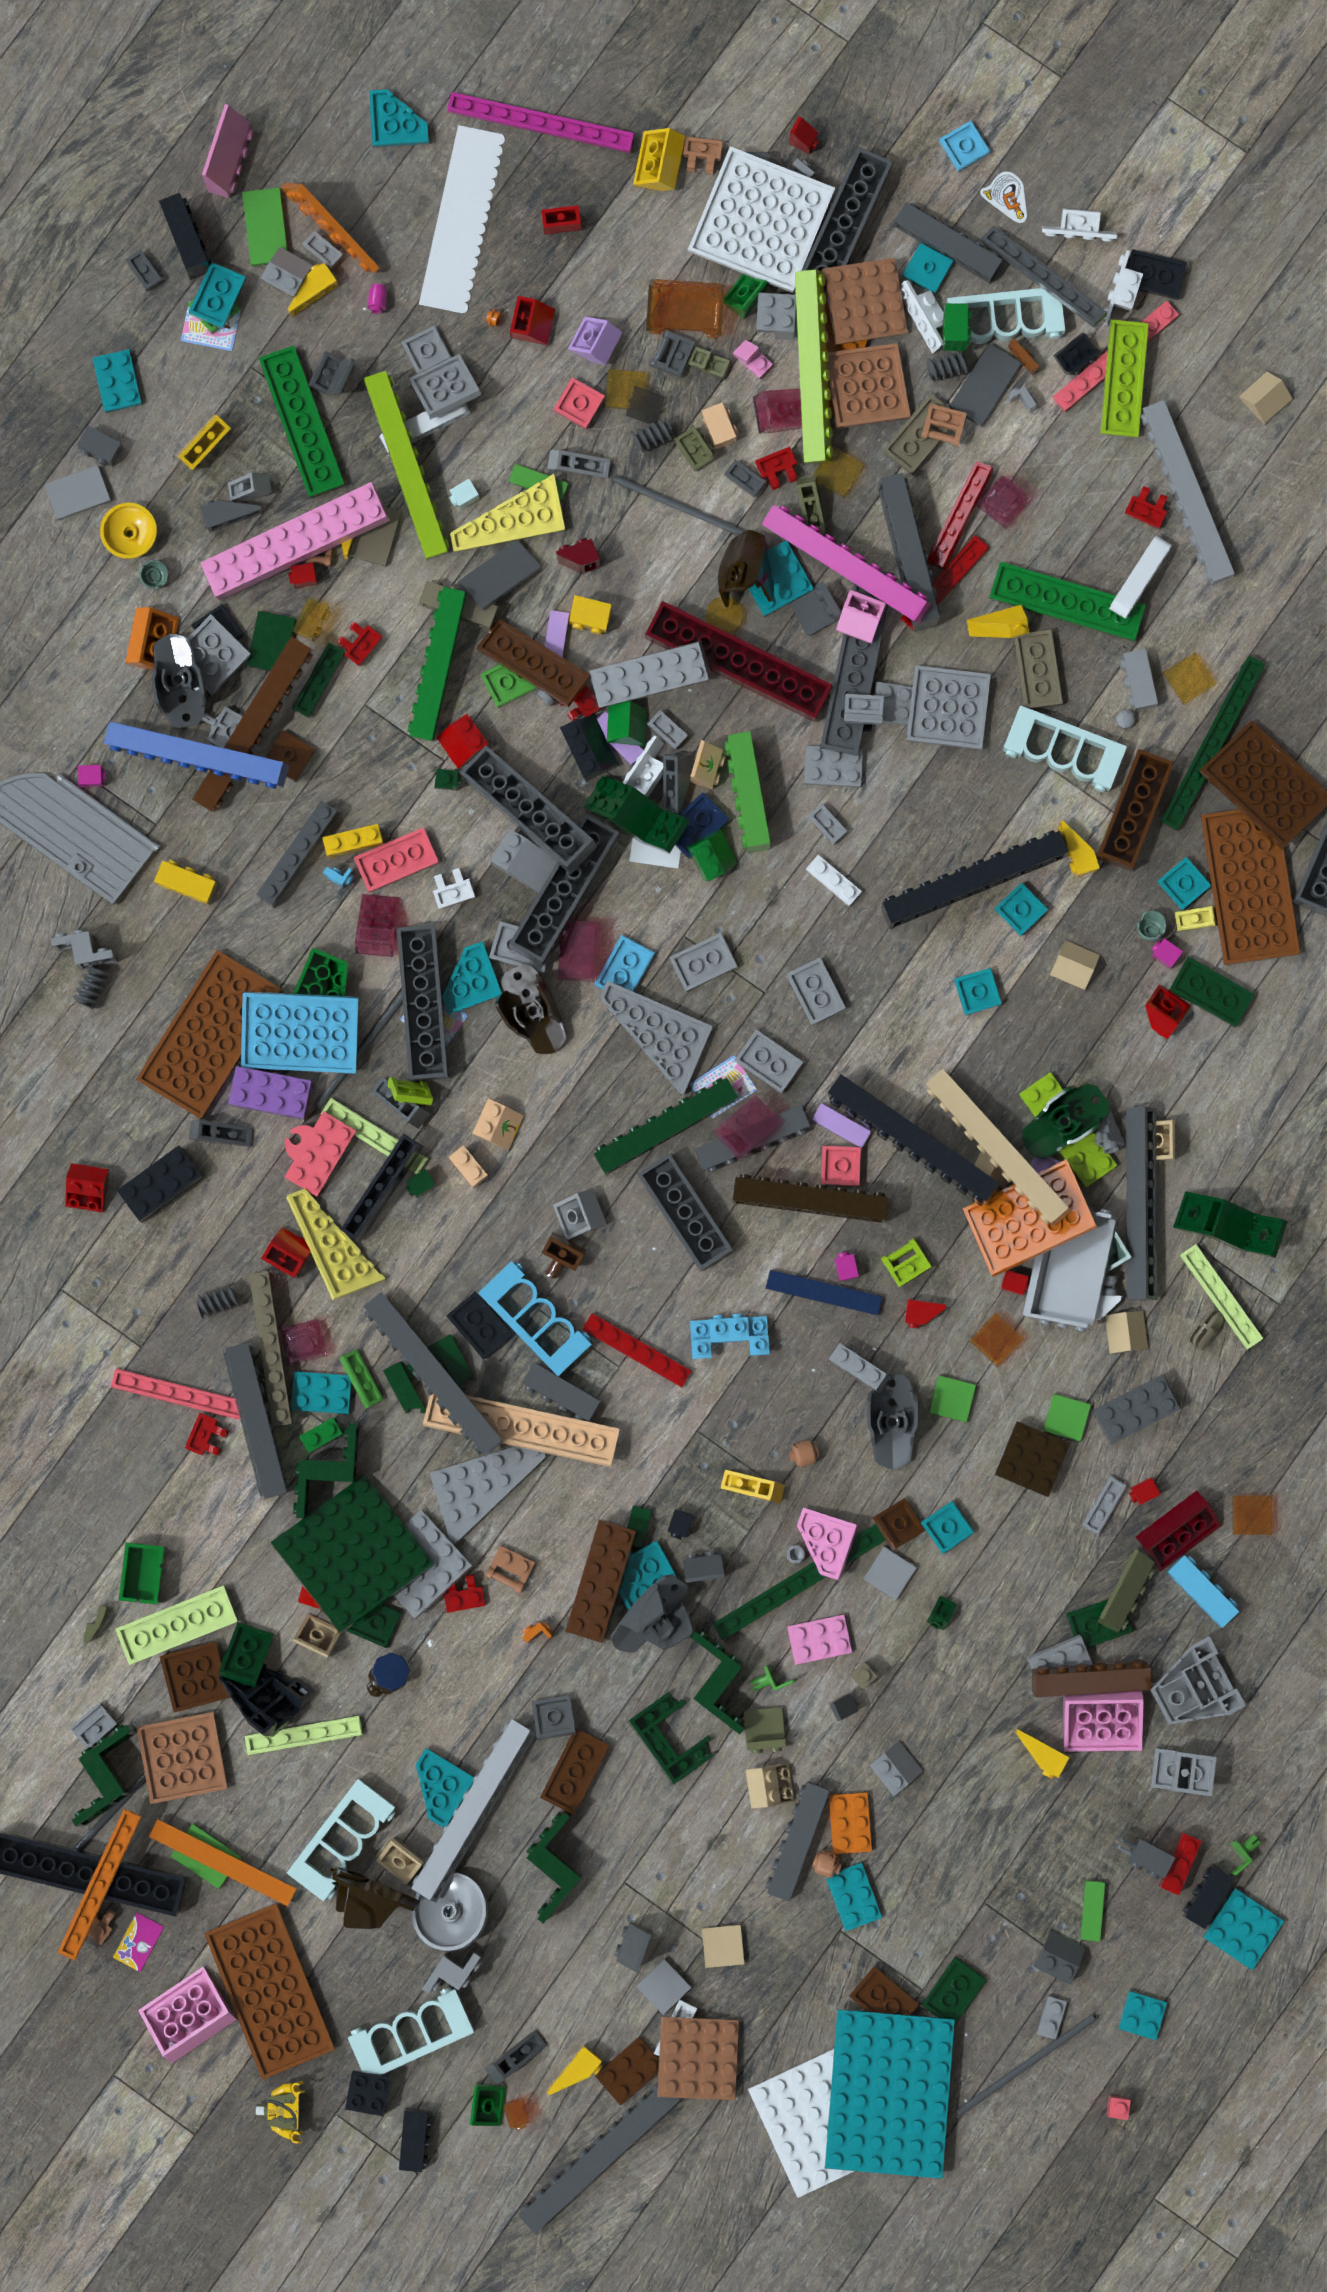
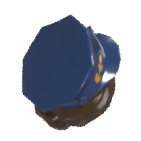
M391 1652L377 1658L368 1674L369 1683L367 1684V1690L369 1694L373 1697H380L382 1693L391 1694L404 1686L410 1672L406 1660L402 1656Z

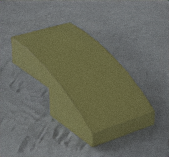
M694 346L687 364L724 380L731 366V361Z
M99 1605L95 1624L87 1623L83 1642L89 1643L99 1632L109 1607Z

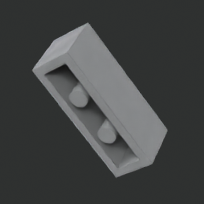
M1146 648L1123 653L1122 659L1119 661L1121 670H1125L1126 674L1124 685L1126 689L1129 688L1130 696H1128L1129 706L1133 707L1134 712L1155 708L1158 705Z
M840 1343L829 1358L833 1364L879 1394L890 1379L886 1373Z

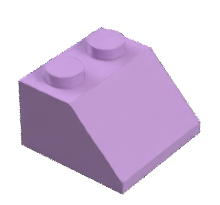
M585 316L568 350L593 363L606 365L623 332L607 320Z

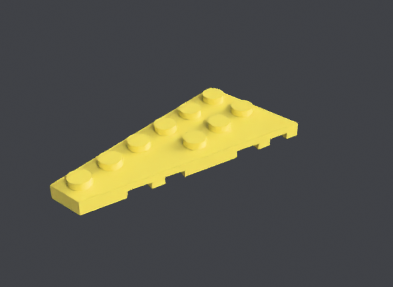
M554 474L451 532L450 536L454 552L565 531Z
M306 1189L287 1195L286 1198L332 1300L383 1282L386 1279L382 1274H379L370 1260L368 1261L361 1254V1250L335 1225L334 1220L326 1215Z

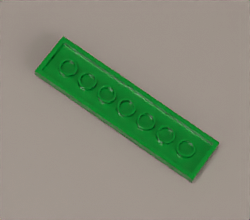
M294 345L259 357L309 499L344 487L345 484Z
M1003 562L999 563L989 599L1011 606L1021 605L1023 609L1133 642H1135L1146 604L1137 602L1125 619L1109 609L1116 598L1115 595Z

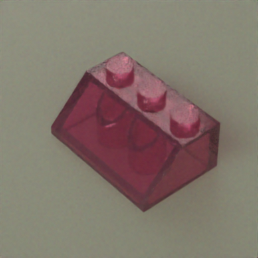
M584 921L568 923L561 935L558 980L596 982L600 923Z

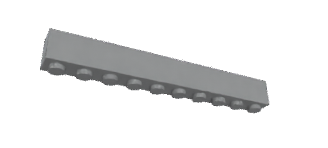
M1163 400L1144 407L1141 412L1142 415H1140L1143 426H1147L1149 431L1147 436L1150 443H1154L1156 459L1161 461L1162 474L1169 480V491L1171 495H1175L1177 500L1175 505L1178 512H1182L1184 528L1190 532L1189 540L1192 547L1197 549L1196 557L1199 564H1203L1205 569L1203 574L1206 581H1210L1212 586L1233 578L1235 573L1165 401Z
M513 1719L505 1725L501 1738L494 1743V1750L484 1760V1767L474 1777L470 1790L465 1792L462 1804L455 1809L452 1821L445 1826L440 1841L438 1840L435 1843L433 1853L430 1858L428 1857L424 1861L420 1875L418 1874L413 1880L411 1889L430 1901L436 1903L536 1735V1733Z

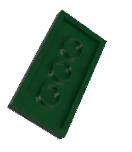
M1187 957L1169 988V991L1234 1028L1238 1025L1255 995L1190 957Z

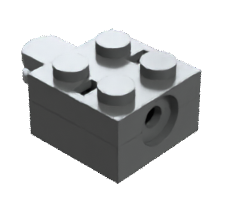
M1117 1836V1840L1130 1846L1131 1849L1129 1851L1116 1843L1112 1846L1127 1854L1126 1858L1130 1860V1865L1139 1870L1144 1867L1147 1869L1146 1873L1156 1879H1159V1877L1165 1879L1175 1857L1136 1837L1134 1843H1131Z

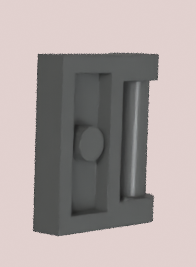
M664 330L662 334L663 339L654 359H651L649 365L681 378L695 342ZM672 340L674 345L666 363H662L661 360L669 341Z

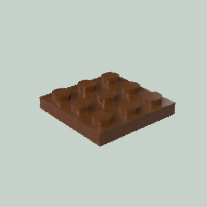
M217 1641L159 1656L174 1713L231 1698L218 1679L222 1661Z

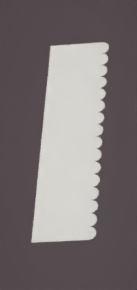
M458 125L419 305L458 313H465L468 310V305L465 302L470 300L471 295L468 291L473 287V283L469 279L475 277V270L472 268L478 265V260L475 257L480 254L478 246L482 244L483 238L481 234L485 232V226L481 223H485L488 219L487 214L484 212L490 209V204L487 201L493 197L490 190L495 187L493 178L498 174L494 167L500 164V159L496 156L502 154V147L499 146L505 141V137L502 134Z

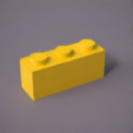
M213 415L176 457L189 469L193 470L231 428L218 415Z
M378 824L322 837L328 859L383 845Z
M168 860V862L162 861L154 880L156 885L204 904H210L217 886L216 881H213L214 877L203 874V876L196 874L197 871L190 867L180 868L178 867L179 864L172 860Z

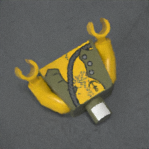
M303 2081L282 2084L268 2096L267 2104H256V2116H267V2125L271 2126L274 2132L290 2139L293 2143H303V2141L299 2140V2135L305 2134L303 2131H298L300 2129V2095L305 2092V2090H300L299 2085L304 2084Z

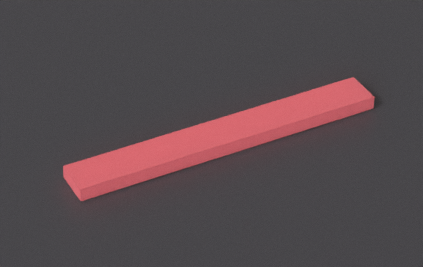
M115 1368L111 1383L112 1388L240 1420L235 1398Z

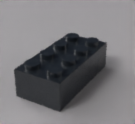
M177 193L159 200L189 279L192 280L205 275L211 260L207 250L204 249L205 245L201 234L197 232L199 230L186 197L182 198L181 194Z
M178 1145L119 1188L117 1192L138 1221L143 1223L204 1177L183 1148Z

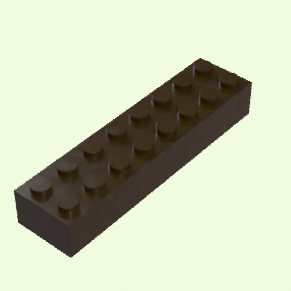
M740 1174V1177L735 1178L732 1203L885 1223L889 1197H885V1193L874 1192L873 1195H868L864 1190H855L853 1193L847 1192V1188L835 1187V1190H830L828 1186L818 1184L815 1188L808 1187L809 1183L797 1182V1185L789 1184L790 1181L778 1179V1182H770V1178L759 1177V1180L751 1179L750 1175Z

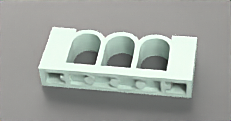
M1042 288L947 298L946 303H968V308L988 306L991 330L985 335H977L971 330L970 343H987L992 339L993 335L1001 341H1010L1016 338L1019 332L1023 336L1032 339L1040 337L1043 333L1045 337L1058 339L1064 336L1065 333L1062 303ZM1041 301L1043 325L1036 330L1029 329L1023 324L1020 303ZM1015 304L1017 327L1014 331L1008 333L999 330L996 325L994 306Z
M1020 705L1002 751L1006 752L1005 755L1011 758L1021 757V754H1023L1027 760L1035 763L1046 759L1049 767L1057 772H1065L1071 769L1075 778L1084 782L1092 781L1091 785L1095 786V790L1105 793V791L1109 792L1127 746ZM1033 723L1055 731L1048 750L1042 755L1031 754L1026 746ZM1058 733L1080 740L1072 761L1066 765L1055 763L1051 756ZM1083 742L1105 750L1098 769L1089 775L1081 773L1076 765Z
M357 1779L288 1870L287 1874L323 1902L326 1898L330 1900L337 1891L334 1889L337 1884L334 1883L335 1881L331 1877L321 1873L306 1860L316 1847L321 1844L341 1861L343 1868L347 1869L346 1860L355 1859L362 1852L364 1846L363 1838L366 1839L373 1836L380 1827V1821L382 1823L386 1820L390 1821L396 1814L394 1811L396 1806L363 1780ZM352 1800L374 1817L375 1827L370 1833H360L340 1818ZM335 1822L357 1838L358 1849L355 1854L344 1855L323 1839Z
M447 1987L441 1990V1994L437 1997L438 2000H427L422 2004L418 2013L410 2010L401 2012L397 2015L393 2024L383 2021L375 2024L370 2031L367 2028L362 2030L361 2027L350 2031L352 2035L348 2036V2040L362 2072L382 2075L474 2033V2027L457 1989ZM429 2005H437L443 2010L452 2030V2033L432 2041L422 2017L424 2008ZM406 2016L417 2020L427 2044L410 2052H407L397 2028L398 2021ZM382 2027L389 2029L393 2033L402 2053L401 2056L383 2064L372 2039L373 2032Z

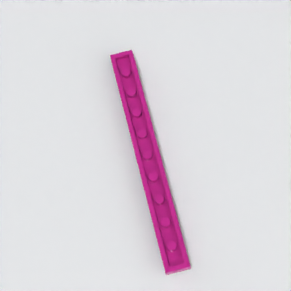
M451 92L447 108L449 113L627 153L631 151L634 133L454 92Z

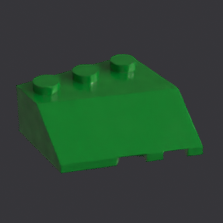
M312 947L293 994L345 996L348 962Z

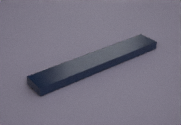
M773 1270L769 1271L765 1288L877 1316L882 1296Z

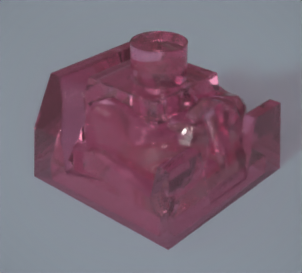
M1001 475L976 506L1006 529L1029 502V497L1007 477Z
M319 1319L281 1328L290 1366L327 1356Z

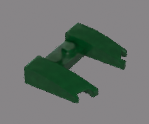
M450 1334L428 1346L427 1349L439 1363L444 1362L454 1382L464 1392L463 1384L468 1377L473 1379L474 1376ZM399 1361L382 1370L406 1414H408V1409H420V1413L426 1412L410 1381V1378L414 1377L412 1373L414 1368L410 1364L406 1366L403 1361Z
M667 1692L627 1722L636 1735L640 1737L662 1768V1772L673 1785L711 1758L713 1753L708 1754L706 1742L711 1741L708 1735L680 1756H677L656 1724L683 1706L685 1701L680 1699L679 1703L668 1698L670 1693Z

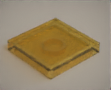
M608 369L605 408L643 411L646 372Z
M832 446L834 450L832 462L820 463L813 476H817V481L844 498L864 467V464Z
M1196 652L1163 672V675L1183 705L1215 686L1214 680Z

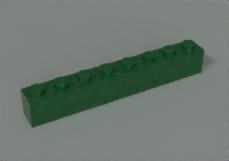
M722 1077L712 1082V1087L699 1089L695 1092L696 1096L683 1098L679 1101L680 1105L675 1108L670 1106L664 1109L661 1116L656 1118L654 1115L645 1120L647 1124L641 1127L636 1125L629 1129L630 1133L623 1137L621 1134L612 1139L613 1143L606 1146V1144H603L596 1148L594 1157L604 1174H609L737 1101L738 1096L727 1078L723 1080Z

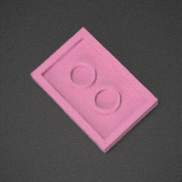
M844 1615L787 1626L795 1665L852 1653Z

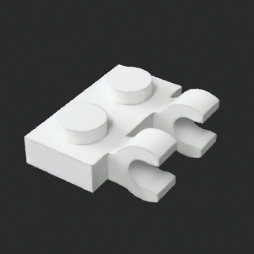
M459 868L452 870L456 883L446 887L441 874L434 876L438 889L434 890L433 893L439 909L475 898L469 879L463 881Z

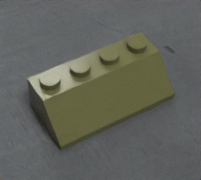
M1134 1550L1097 1621L1098 1623L1117 1633L1120 1629H1125L1129 1622L1126 1617L1129 1612H1134L1138 1604L1135 1600L1138 1595L1142 1596L1147 1586L1144 1585L1146 1578L1151 1579L1155 1568H1153L1155 1562L1140 1551Z

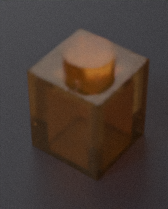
M523 2098L505 2103L503 2108L510 2129L520 2130L527 2127L526 2124L530 2120Z

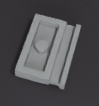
M846 694L844 723L882 725L884 696Z
M98 1703L69 1729L72 1730L87 1749L97 1743L118 1723L102 1704Z

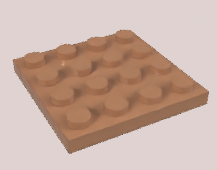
M895 258L822 269L825 276V289L835 345L908 333Z
M898 343L828 352L829 361L827 362V369L830 372L828 386L831 392L836 429L909 419L911 417Z
M214 1712L137 1727L150 1804L228 1789Z
M661 2017L657 2097L735 2100L739 2020Z

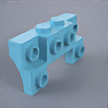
M732 1314V1318H724V1315H714L713 1319L690 1321L692 1359L712 1358L711 1343L749 1341L750 1356L769 1355L767 1316L744 1317V1314Z

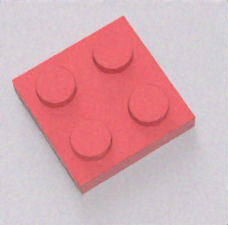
M572 377L553 411L580 427L587 429L602 404L605 395Z
M822 1146L821 1185L859 1186L861 1147Z

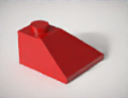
M1160 984L1145 1004L1151 1029L1168 1040L1190 1008L1189 1004Z

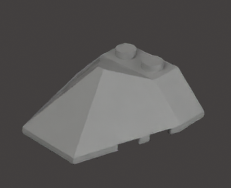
M1210 1636L1191 1645L1150 1689L1169 1725L1230 1715L1246 1706L1238 1689H1233L1216 1656L1219 1653Z

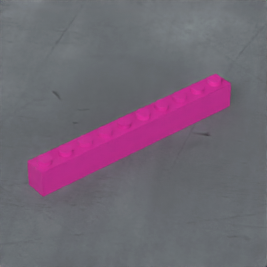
M775 505L772 506L762 522L763 526L920 624L932 605L927 602L928 597L920 592L917 595L911 592L913 588L904 582L902 585L898 584L895 576L890 573L884 575L880 572L882 568L874 563L871 566L865 563L866 558L858 553L855 556L849 553L851 549L844 544L838 546L834 543L836 539L826 534L824 537L819 534L821 531L819 528L812 524L808 527L804 524L806 520L800 516L795 515V517L789 515L790 510L781 505L779 508Z

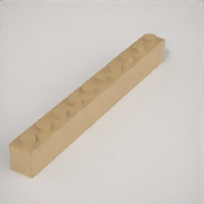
M944 1069L940 1070L926 1083L928 1087L927 1093L933 1099L937 1097L941 1102L939 1106L945 1113L949 1111L953 1115L951 1119L958 1127L962 1125L965 1128L964 1134L971 1141L974 1139L978 1143L976 1147L983 1155L987 1153L991 1157L989 1159L990 1163L996 1169L998 1167L1002 1169L1003 1173L1001 1175L1008 1183L1012 1181L1016 1185L1014 1189L1021 1197L1025 1195L1029 1199L1027 1204L1034 1211L1038 1209L1041 1213L1039 1217L1046 1225L1050 1223L1054 1227L1071 1212L1068 1206Z

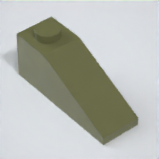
M817 476L798 479L796 485L803 517L806 520L805 525L808 527L811 524L821 530L819 534L825 536L827 532Z

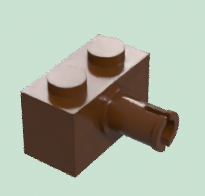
M552 1232L541 1252L553 1259L545 1273L550 1276L554 1270L551 1278L556 1279L563 1265L576 1271L586 1249Z

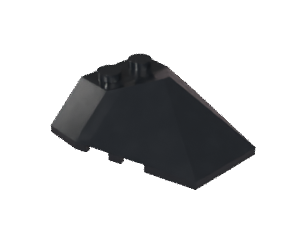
M263 1664L255 1687L219 1676V1681L248 1724L263 1736L274 1737L301 1713L315 1692L301 1679L296 1677L292 1679L283 1675L284 1672L280 1670L276 1672L267 1668L266 1664Z

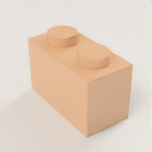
M719 403L701 410L702 419L715 450L736 442L738 431L735 424L731 425L729 420L731 414L728 407L724 408L723 403Z
M464 1145L449 1156L451 1162L473 1189L488 1178L486 1172Z

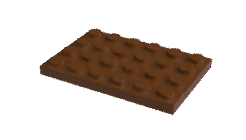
M1252 720L1199 771L1282 850L1327 807V790Z

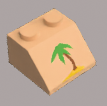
M701 740L691 773V784L713 789L714 784L718 785L720 774L717 773L719 766L723 767L726 757L723 756L722 749Z
M488 1099L472 1134L509 1151L524 1116L500 1103Z

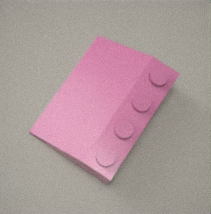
M227 104L224 105L202 176L209 193L230 198L231 193H234L236 190L237 182L235 180L237 175L240 176L241 161L242 158L247 156L248 147L246 146L248 140H252L254 130H252L251 123Z
M1142 1691L1063 1696L1064 1752L1142 1751Z
M204 1966L138 2010L162 2056L171 2064L237 2020Z

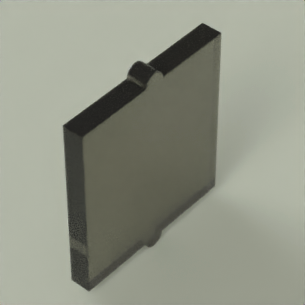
M634 386L631 398L628 399L629 405L625 416L649 425L654 422L657 426L665 397Z

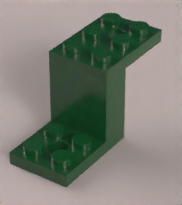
M602 776L597 782L594 791L587 798L586 804L583 807L590 813L609 819L638 842L669 854L690 822L685 817L663 810L633 786Z
M1185 1191L1173 1228L1205 1235L1236 1250L1276 1258L1288 1221L1253 1213L1225 1199Z
M349 1423V1427H345L344 1439L348 1440L347 1447H344L343 1458L346 1459V1462L300 1460V1464L296 1463L295 1473L299 1476L298 1483H295L294 1495H297V1502L293 1504V1514H296V1518L305 1519L308 1514L310 1480L355 1483L359 1438L358 1424Z
M695 1631L691 1638L721 1662L693 1699L740 1735L744 1730L742 1726L743 1721L735 1715L731 1718L726 1714L728 1710L719 1703L716 1706L714 1703L742 1668L739 1665L741 1661L732 1654L729 1657L723 1653L726 1649L717 1642L714 1645L709 1642L710 1637L703 1631L699 1633Z
M122 1724L113 1730V1735L109 1737L106 1735L98 1740L97 1746L93 1748L88 1747L81 1752L82 1756L78 1759L103 1797L93 1800L90 1803L91 1807L88 1809L82 1808L74 1814L75 1818L71 1821L75 1827H84L131 1794L106 1757V1754L137 1733L133 1726H124Z
M559 1811L551 1821L554 1823L550 1829L546 1827L539 1835L541 1840L538 1843L533 1842L526 1851L528 1853L526 1858L561 1887V1889L557 1887L550 1895L552 1900L549 1904L545 1902L538 1910L539 1916L537 1919L542 1924L582 1876L547 1847V1844L570 1818L571 1815L566 1811L563 1813Z

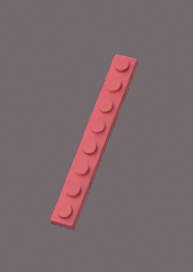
M1165 301L1141 322L1149 323L1147 343L1179 316L1178 312L1168 301ZM1107 351L1053 396L1052 399L1064 412L1105 379Z

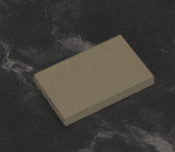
M385 507L390 521L354 537L349 557L386 567L402 514L401 511Z

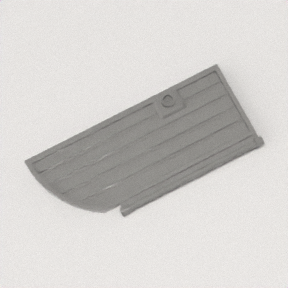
M44 773L18 775L0 782V823L113 906L153 853L157 852L161 845L153 842L65 778L66 776L62 773L58 774L56 782Z

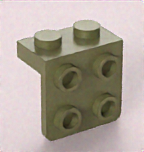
M781 1708L755 1709L744 1712L747 1750H751V1754L763 1753V1749L769 1748L771 1752L782 1751V1747H786Z

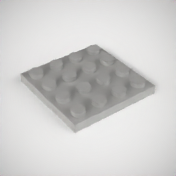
M915 665L906 741L982 750L991 674Z
M422 1510L414 1515L404 1526L429 1556L434 1566L394 1595L415 1619L424 1613L473 1567Z

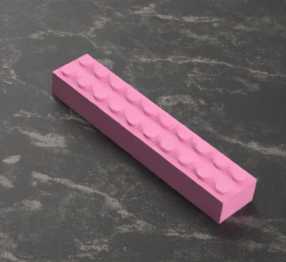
M370 482L200 563L215 597L222 600L291 566H295L390 521V518L376 486Z

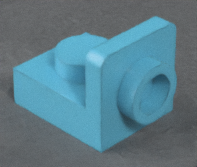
M326 867L323 871V875L342 888L345 885H349L354 878V875H352L353 869L350 867L344 876H341L342 872L335 867H332V869Z

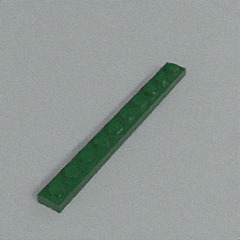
M1248 655L1160 823L1178 831L1205 779L1199 771L1220 751L1265 663Z
M876 1524L854 1537L846 1564L886 1540ZM812 1562L713 1623V1626L720 1638L724 1640L819 1582L825 1576L819 1573L815 1562Z

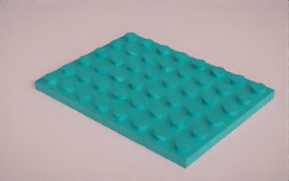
M837 2009L825 2169L942 2179L954 2019Z

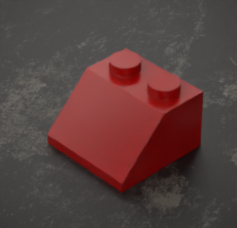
M468 714L453 722L437 737V740L457 769L469 763L485 746L489 747V744Z

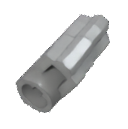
M1109 1110L1102 1120V1124L1097 1128L1095 1145L1103 1147L1104 1153L1107 1154L1115 1153L1125 1145L1124 1138L1115 1124L1111 1110Z

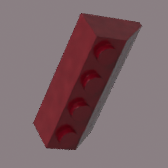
M1196 1490L1135 1536V1538L1161 1572L1222 1525L1209 1503Z

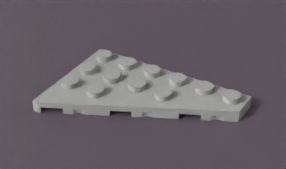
M607 981L600 1000L679 1094L684 1095L713 1026Z
M514 1446L489 1454L486 1457L482 1456L431 1472V1480L450 1542L453 1545L456 1544L469 1532L472 1527L546 1458L545 1453Z

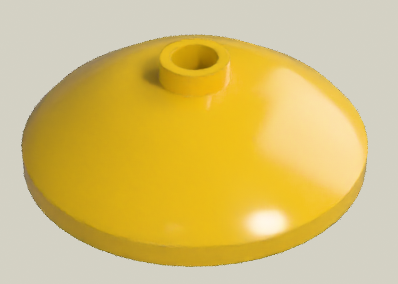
M121 503L111 508L103 517L100 525V536L105 548L114 556L122 559H135L146 554L154 545L157 537V525L154 517L145 507L136 503ZM129 531H132L133 536L128 537L127 533Z

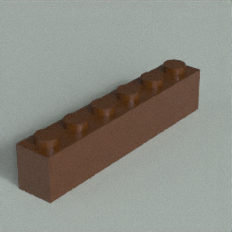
M1134 1660L1129 1663L1115 1661L1113 1664L1097 1662L1095 1665L1079 1663L1076 1666L1061 1664L1057 1665V1667L1039 1666L1032 1669V1692L1035 1697L1144 1691L1151 1689V1668L1144 1660Z

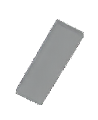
M1110 1476L1081 1526L1098 1536L1127 1485Z

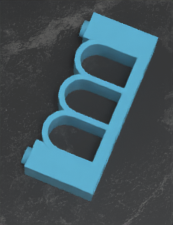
M511 1261L478 1294L559 1377L592 1346L590 1343L592 1339L584 1331L582 1333L579 1331L575 1333L574 1327L567 1319L556 1318V1310L553 1304L547 1299L537 1298V1289L534 1284L527 1279H523L525 1277L523 1274L525 1269L518 1262L514 1264ZM527 1284L533 1290V1297L512 1318L498 1302L516 1285ZM535 1304H547L552 1311L551 1318L531 1338L517 1321ZM558 1322L565 1323L570 1328V1337L550 1357L535 1341L553 1324Z

